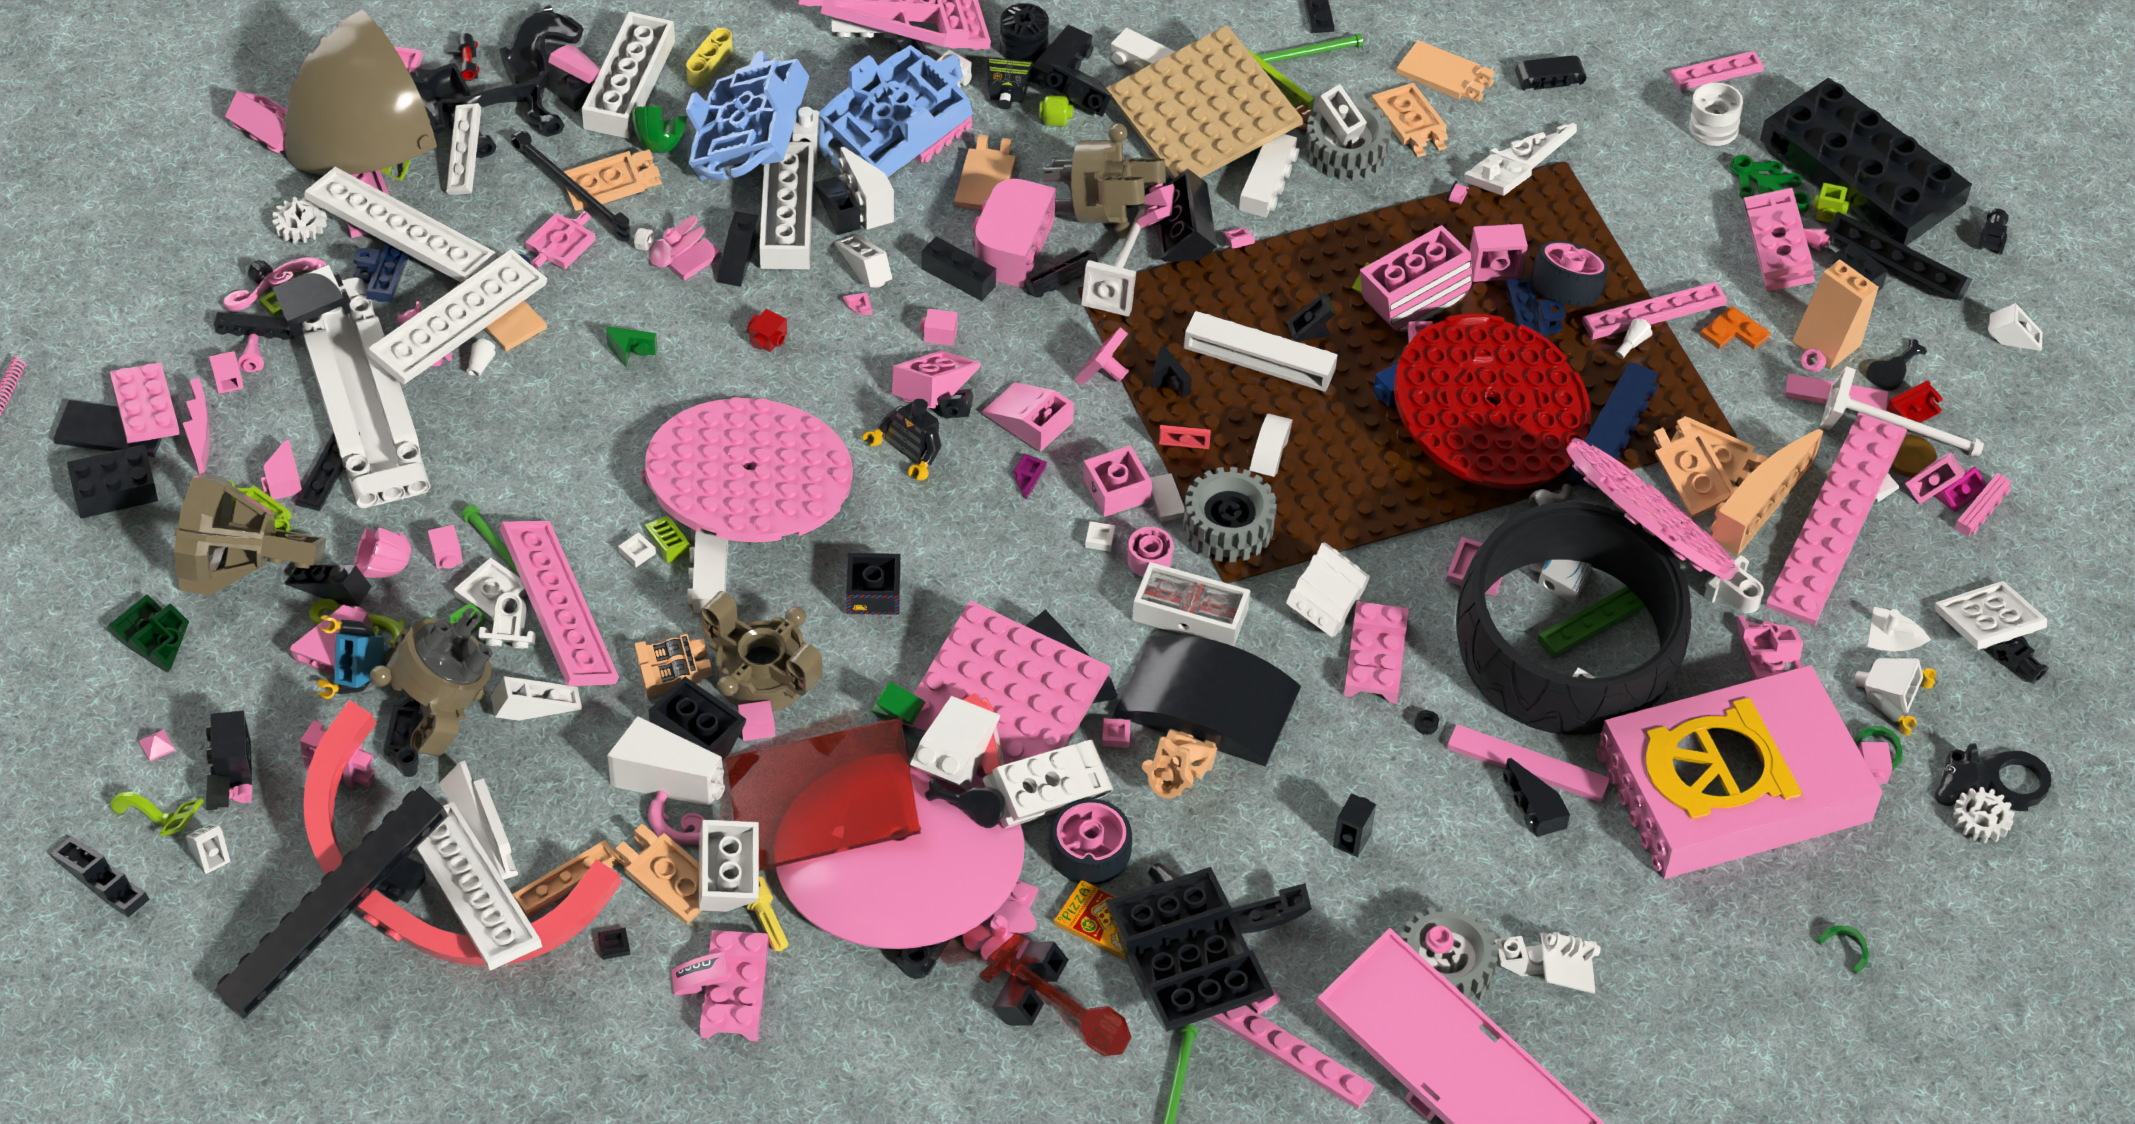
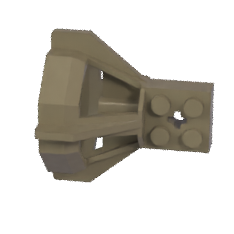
M200 473L191 479L180 511L178 528L175 529L174 536H176L174 548L176 578H180L178 588L181 591L210 596L262 567L267 561L282 564L285 560L294 562L293 566L310 568V565L313 566L323 559L326 538L274 529L275 518L273 511L233 487L232 483L224 477ZM233 497H235V498H236V503H235L234 515H233V517H232L233 508H234ZM226 547H228L225 568L219 569Z

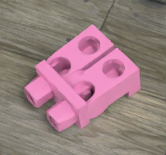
M313 720L300 740L304 768L306 770L309 769L314 752L325 734L324 725ZM362 743L349 760L340 779V782H345V786L353 788L356 783L370 787L376 777V771L371 768L374 761L373 754L363 751Z

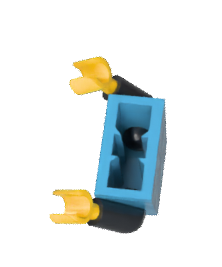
M327 615L321 616L320 619L329 620V626L327 628L318 627V629L328 634L339 630L340 633H336L334 683L336 684L332 685L328 680L321 679L317 682V685L321 688L327 687V689L317 693L324 699H330L334 696L335 692H339L340 695L364 691L371 682V670L384 663V657H386L389 649L388 645L384 642V638L375 635L374 630L364 622L341 619V622H337L334 618Z

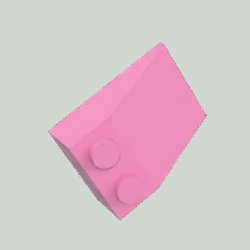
M941 350L894 365L892 395L901 397L905 402L924 399L928 402L927 408H936V405L939 404V398L941 396H953L980 368L981 362Z

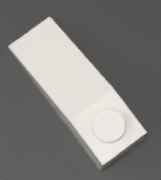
M857 234L834 242L860 281L870 288L881 287L886 281L892 280L887 255L882 249Z
M504 676L491 695L494 715L497 718L525 720L582 709L578 687Z

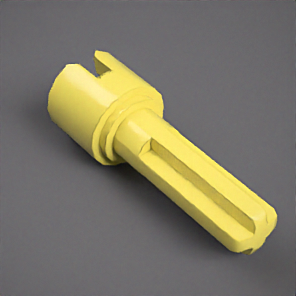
M759 876V899L756 902L747 904L746 907L748 910L755 911L764 932L769 935L772 949L779 952L788 947V941L770 905L773 900L770 889L765 879Z

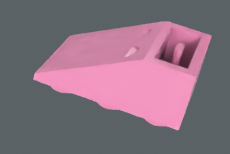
M1014 382L982 411V414L1041 452L1073 423L1074 403L1055 390Z

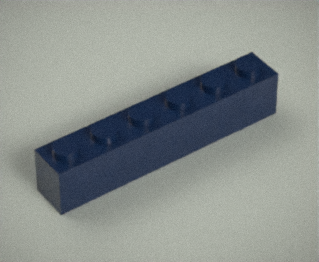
M1631 361L1629 362L1585 439L1589 446L1594 445L1616 460L1619 459L1621 453L1619 450L1620 448H1626L1630 439V430L1634 432L1638 426L1639 414L1644 415L1650 402L1648 398H1654L1658 390L1659 384L1656 383L1658 372ZM1573 461L1568 480L1596 491L1598 487L1594 488L1583 479L1585 476L1573 468L1575 463Z

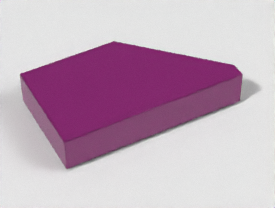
M1025 453L1015 467L1013 476L1023 498L1028 499L1046 469L1047 462Z

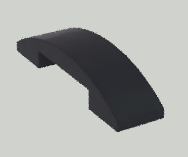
M1306 883L1278 890L1280 896L1231 908L1232 916L1241 934L1260 932L1280 926L1312 910Z

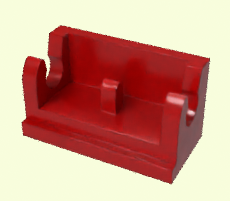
M1927 380L1889 399L1886 411L1922 423L1941 413L1942 409L1935 401L1939 403L1943 399Z

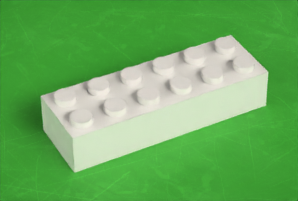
M628 12L582 107L584 129L627 139L630 138L634 130L632 109L645 106L675 43L674 21Z
M789 142L784 160L764 165L760 269H810L814 142Z

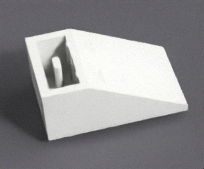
M841 147V158L838 159L841 175L838 176V179L853 193L860 207V221L864 223L866 229L894 222V189L886 174L847 148Z

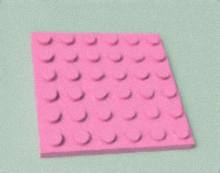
M970 600L914 692V695L926 702L913 725L897 721L890 734L898 739L899 725L901 724L927 731L951 696L964 700L976 692L982 699L986 697L994 708L993 712L1000 715L997 729L1004 762L1009 764L1066 747L1111 669L1110 666ZM979 764L975 775L984 778L987 774L981 764Z

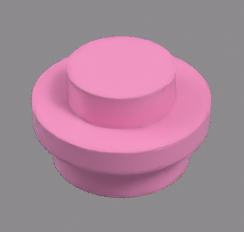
M1436 926L1427 932L1425 943L1432 952L1443 954L1451 950L1454 938L1448 928Z

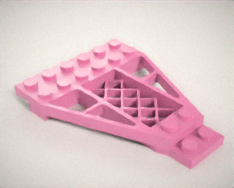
M798 0L800 5H818L820 13L942 47L980 50L989 49L991 44L978 0ZM909 21L935 23L939 33L909 24Z

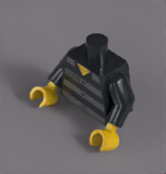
M915 399L905 406L900 405L878 423V429L875 432L869 431L863 435V441L869 440L873 435L874 441L870 444V447H874L882 443V434L885 433L887 441L920 464L912 465L908 470V475L912 477L919 471L916 480L927 479L929 475L927 466H931L942 447L939 436V421L927 411L928 402L924 399Z

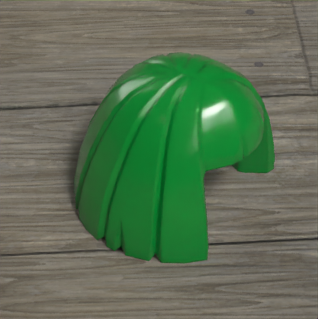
M640 106L633 108V127L640 143L646 150L650 149L652 153L660 154L672 150L677 145L685 129L687 116H675V119L661 120L662 107Z

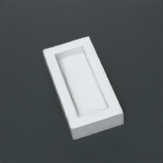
M1172 474L1150 477L1152 481L1151 497L1160 521L1184 518L1185 508Z

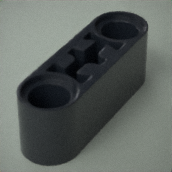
M1578 56L1526 60L1520 62L1515 67V72L1523 91L1530 88L1537 90L1566 87L1578 83L1582 85L1587 79L1582 62Z

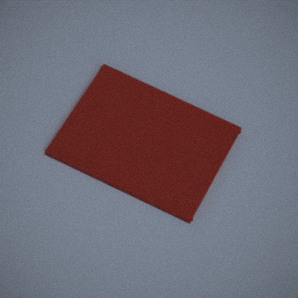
M901 717L726 757L734 821L759 822V871L921 834Z

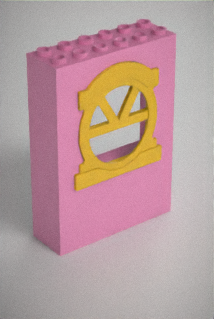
M1812 665L1607 719L1604 722L1603 730L1600 733L1599 746L1596 749L1599 762L1605 763L1608 769L1607 776L1610 778L1609 782L1612 785L1615 784L1619 790L1618 798L1621 805L1627 806L1630 812L1629 819L1631 825L1634 828L1637 827L1641 833L1640 840L1643 848L1649 849L1652 855L1651 860L1655 871H1660L1664 879L1871 822L1883 793ZM1726 728L1748 737L1764 767L1761 778L1753 787L1742 793L1740 792L1707 729ZM1694 733L1704 752L1678 748L1677 745L1684 737ZM1673 759L1710 765V767L1689 787L1676 773ZM1717 776L1728 796H1712L1703 794L1702 791Z

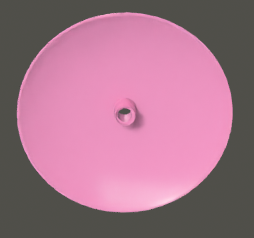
M901 755L869 758L846 765L825 775L813 783L795 800L779 827L775 844V866L781 887L789 901L799 913L821 930L845 941L869 947L904 949L928 946L950 940L977 927L994 914L1007 900L1016 886L1024 862L1025 847L1021 824L1004 829L1000 821L992 828H984L976 823L968 811L961 809L956 803L942 799L928 801L925 797V792L929 790V782L934 777L919 772L913 766L909 767ZM974 775L969 789L985 786L983 778ZM935 778L944 789L957 793L966 792L964 789Z

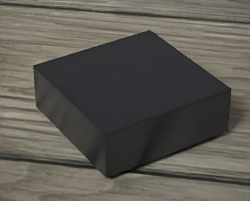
M626 928L598 932L602 960L631 955Z

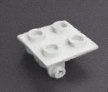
M1542 932L1541 943L1545 982L1595 994L1592 958L1600 954V946L1595 941L1582 942V939L1579 937L1560 935L1559 932H1553L1552 934Z

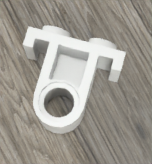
M1740 555L1734 563L1739 568L1735 576L1731 580L1725 579L1723 581L1716 575H1712L1705 583L1706 591L1704 598L1713 603L1718 594L1739 611L1753 613L1760 606L1764 588L1759 581L1746 572L1749 561Z
M512 592L499 596L495 606L493 633H489V630L485 627H480L479 638L486 641L485 645L501 647L502 642L512 643L513 648L528 649V644H536L537 634L533 631H528L527 636H524L526 604L524 600ZM509 601H516L517 609L515 612L506 613V604Z

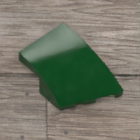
M146 594L111 622L107 630L126 647L168 673L173 666L189 621L171 603L162 609Z

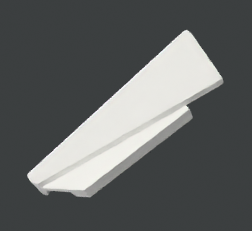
M459 762L439 783V786L449 802L455 803L501 878L504 880L517 876L518 872L510 854L511 848L484 778L473 782L466 762Z

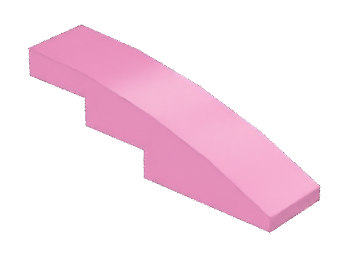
M200 378L190 380L194 400L187 401L186 403L191 421L184 422L183 427L198 473L200 474L205 473L208 460L210 424Z

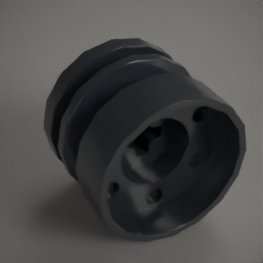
M1030 3L1011 5L1003 11L1000 16V52L1003 57L1012 60L1036 62L1048 48L1049 17L1046 11Z

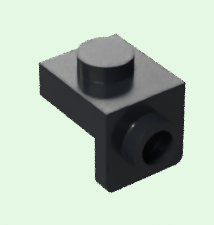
M971 389L958 390L953 396H941L939 398L944 419L969 417L974 397Z

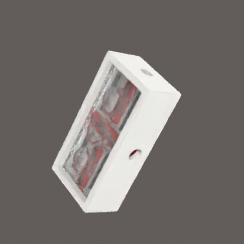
M1149 562L1134 600L1132 621L1182 635L1202 637L1235 646L1248 612L1251 590Z

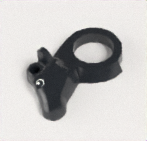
M1972 743L1968 745L1965 752L1958 749L1949 752L1940 786L1935 792V799L1941 805L1952 806L1959 800L1961 793L1968 794L1970 788H1973L1977 793L1980 787H1983L1986 793H1989L1991 789L1995 790L1994 796L1996 797L2004 795L2002 802H2010V809L2028 811V807L2038 805L2046 798L2049 787H2051V773L2042 760L2028 752L2007 751L1978 757L1977 745ZM2009 765H2021L2029 768L2036 774L2040 788L2028 794L2011 791L2002 783L1999 771Z

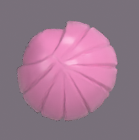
M369 528L364 530L361 537L363 541L359 542L358 550L356 551L357 556L354 561V565L358 567L364 577L383 578L393 576L401 572L408 565L411 547L408 538L403 533H392L383 528H378L377 532Z

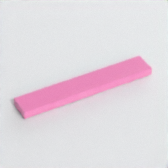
M1714 282L1583 316L1582 324L1591 339L1594 340L1628 331L1633 319H1644L1651 325L1726 305L1727 298L1718 283Z
M1456 724L1447 746L1448 750L1505 769L1507 759L1512 758L1546 784L1599 803L1602 802L1610 778L1458 724Z

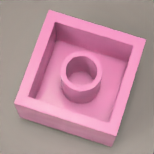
M1522 224L1478 226L1473 228L1470 246L1473 282L1522 278L1528 246Z
M1131 445L1084 460L1083 481L1104 517L1151 502L1152 481Z

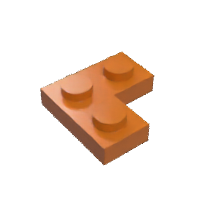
M1731 306L1701 330L1700 336L1718 349L1733 337H1736L1754 350L1769 338L1771 332L1734 306Z

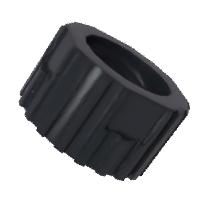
M256 260L250 265L248 276L254 282L260 284L273 269L264 260Z
M1422 710L1417 713L1414 724L1415 729L1423 735L1434 734L1438 729L1439 717L1433 711ZM1428 720L1433 722V724L1428 726L1422 724L1421 721Z

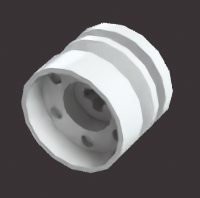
M1708 83L1696 89L1693 94L1692 112L1689 122V129L1693 138L1700 143L1710 146H1721L1735 140L1739 133L1740 116L1743 106V98L1740 92L1731 85L1724 83Z

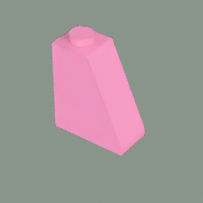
M343 605L329 616L337 622H341V619L361 621L369 627H373L368 613L357 606L351 608ZM323 620L291 646L290 651L295 661L335 675L336 633H340V631L336 630L330 634L321 631L318 627L327 628L329 626V620Z

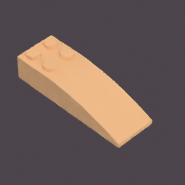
M1817 429L1777 451L1760 464L1739 487H1733L1726 503L1721 502L1714 514L1717 516V519L1712 524L1710 531L1713 532L1712 537L1726 551L1738 556L1811 467L1823 434L1822 430Z

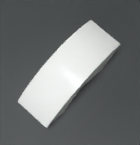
M1267 414L1259 433L1249 471L1273 477L1277 474L1282 450L1288 443L1292 419Z

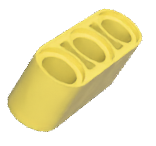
M718 28L712 31L689 58L686 68L687 82L691 86L702 87L707 84L732 54V33L730 30Z

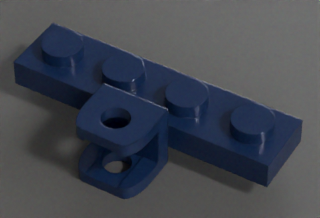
M386 242L381 255L380 250L359 248L356 250L353 263L357 265L353 278H361L364 283H369L366 290V299L376 300L377 302H392L409 254Z
M1530 278L1506 280L1505 287L1516 326L1525 325L1547 339V334H1556L1562 331L1563 325L1561 320L1565 318L1566 314L1563 303L1546 299L1539 300L1538 304ZM1552 307L1557 308L1558 311H1557V312H1552V311L1550 310V308H1552ZM1550 321H1553L1555 325L1551 326Z

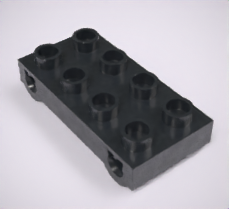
M1829 77L1764 121L1760 141L1765 144L1769 154L1783 164H1792L1821 187H1823V183L1847 187L1845 201L1849 202L1848 208L1871 224L1872 229L1906 246L1967 202L1972 186L1971 182L1958 174L1951 165L1942 162L1919 145L1913 137L1904 134L1884 119L1878 111L1869 108L1849 93L1843 85L1834 82Z

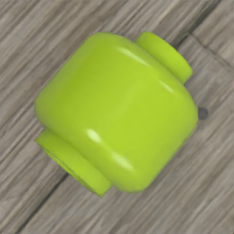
M1049 95L1045 97L1044 101H1040L1039 120H1043L1045 126L1065 127L1068 119H1073V105H1069L1067 97Z

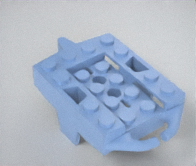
M910 45L892 55L879 66L870 55L865 57L849 69V87L819 111L818 147L825 159H830L833 156V152L829 149L828 144L831 139H834L836 142L839 140L851 152L884 172L887 178L973 115L969 98L957 85L963 78L958 56L952 55L937 62ZM934 111H937V112H938V114H936L935 116H932V113H933ZM899 137L902 138L900 142H898L892 148L887 150L877 159H875L874 161L871 160L872 157H874L876 154H878L892 142L897 140ZM834 157L831 160V164L840 170L838 166L839 158Z
M758 51L749 66L737 69L734 74L716 80L714 87L709 93L707 102L697 92L691 94L686 112L696 129V134L692 143L689 164L701 180H727L728 173L724 170V167L742 162L745 163L731 169L733 178L748 173L760 163L766 165L784 160L809 80V75L798 59L781 62L776 60L769 61L763 51ZM769 125L768 140L763 142Z

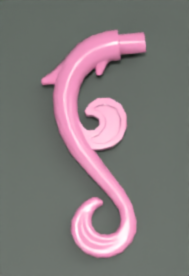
M315 257L291 260L269 273L251 295L247 290L235 291L225 297L223 304L229 311L243 310L256 301L269 287L273 288L294 279L293 273L313 271L325 266L326 263Z
M658 791L655 800L650 802L648 809V820L655 835L660 837L665 833L678 845H699V833L702 820H705V818L697 813H687L680 821L681 830L684 833L672 829L665 822V819H669V816L664 812L666 809L665 801L668 795L664 791ZM688 829H694L693 832L686 833Z

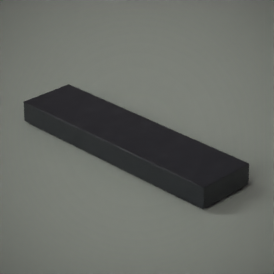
M332 433L295 502L297 506L321 511L343 469V462L339 455L334 433Z

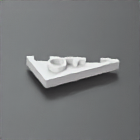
M1571 123L1559 126L1556 133L1545 136L1544 132H1541L1524 140L1512 142L1511 148L1499 151L1497 148L1491 149L1490 155L1492 153L1499 154L1504 158L1519 161L1533 169L1577 132V124Z

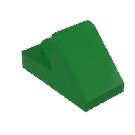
M607 326V345L626 367L631 352L640 356L656 355L658 349L657 333Z
M889 682L877 698V702L871 711L878 717L913 725L926 702L900 686Z

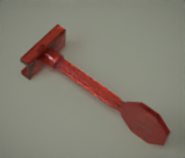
M1015 933L988 957L987 961L991 964L979 975L985 982L989 983L1002 970L1007 971L1012 976H1018L1080 1020L1081 1030L1086 1044L1102 1056L1121 1055L1124 1053L1132 1038L1125 1017L1109 1006L1086 1010L1025 967L1023 962L1017 958L1025 941V938Z

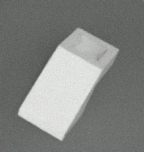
M1522 936L1495 940V944H1498V959L1501 967L1520 976L1544 974L1542 945L1525 947Z

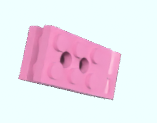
M1787 188L1744 197L1746 216L1766 291L1815 282L1813 261L1793 189Z

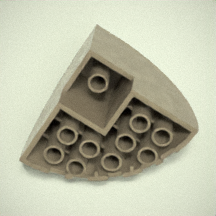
M363 10L356 12L337 24L338 28L328 37H322L320 40L321 44L313 54L309 53L300 67L302 71L296 83H292L287 99L290 102L287 114H284L286 135L283 137L287 160L292 166L302 171L326 175L334 167L350 175L360 174L400 164L437 147L428 114L408 69L388 37Z

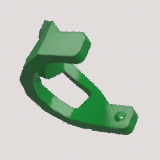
M1872 726L1863 729L1854 738L1856 745L1863 738L1869 736L1886 737L1895 744L1897 755L1892 762L1893 771L1902 762L1903 752L1899 737L1892 730L1883 726Z
M1838 925L1828 928L1817 939L1820 945L1834 935H1847L1857 939L1863 948L1861 961L1852 970L1857 974L1868 964L1869 952L1866 939L1858 930L1850 926Z

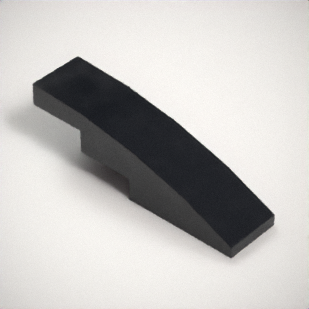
M72 836L50 853L51 857L103 901L127 917H130L150 900L147 893L130 883L124 873L109 865L103 855Z

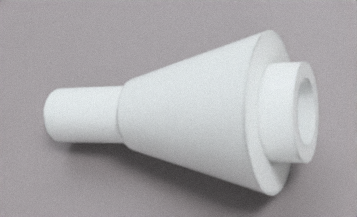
M1633 319L1623 344L1615 352V355L1619 359H1623L1631 349L1651 337L1652 330L1650 324L1644 319Z

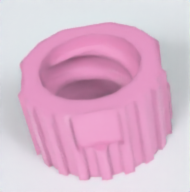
M1808 349L1802 354L1801 364L1806 370L1817 373L1825 367L1826 357L1817 349ZM1817 356V362L1810 365V359Z

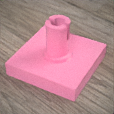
M1120 327L1097 349L1074 380L1083 385L1099 369L1103 368L1119 383L1129 370L1124 368L1112 356L1128 333Z

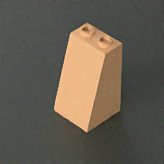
M1839 259L1823 272L1792 343L1804 352L1813 348L1822 352L1826 357L1825 367L1831 370L1862 345L1879 287Z

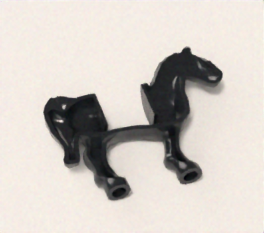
M546 5L542 12L533 13L518 26L510 49L506 46L500 48L505 71L513 84L511 86L493 88L470 95V89L455 63L447 64L437 69H417L415 72L411 71L410 75L425 106L433 133L437 135L445 130L443 110L450 114L449 126L453 131L456 105L478 103L482 108L506 102H527V120L530 125L538 126L544 136L550 137L561 133L565 125L561 118L556 114L548 112L542 106L543 93L549 80L550 72L549 58L544 49L545 39L577 44L584 33L582 25L567 15L553 12L551 5ZM479 132L476 157L483 158L492 155L497 147L490 135H483Z

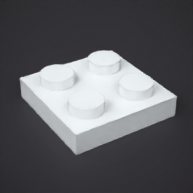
M492 558L488 559L454 589L455 597L465 604L471 602L492 623H494L495 606L500 595L512 592L522 598L527 594L521 578ZM509 601L505 606V612L517 602Z

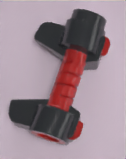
M468 33L461 34L458 44L451 45L448 48V54L462 57L463 63L458 69L465 81L478 79L480 70L477 63H472V58L477 56L478 42L474 41L473 36Z

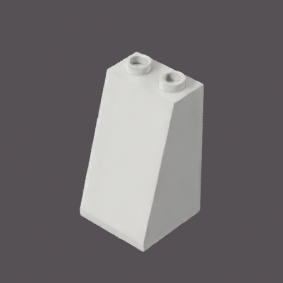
M638 716L608 754L610 783L616 788L655 796L658 791H664L668 795L667 798L704 806H710L714 799L719 800L725 790L721 756Z

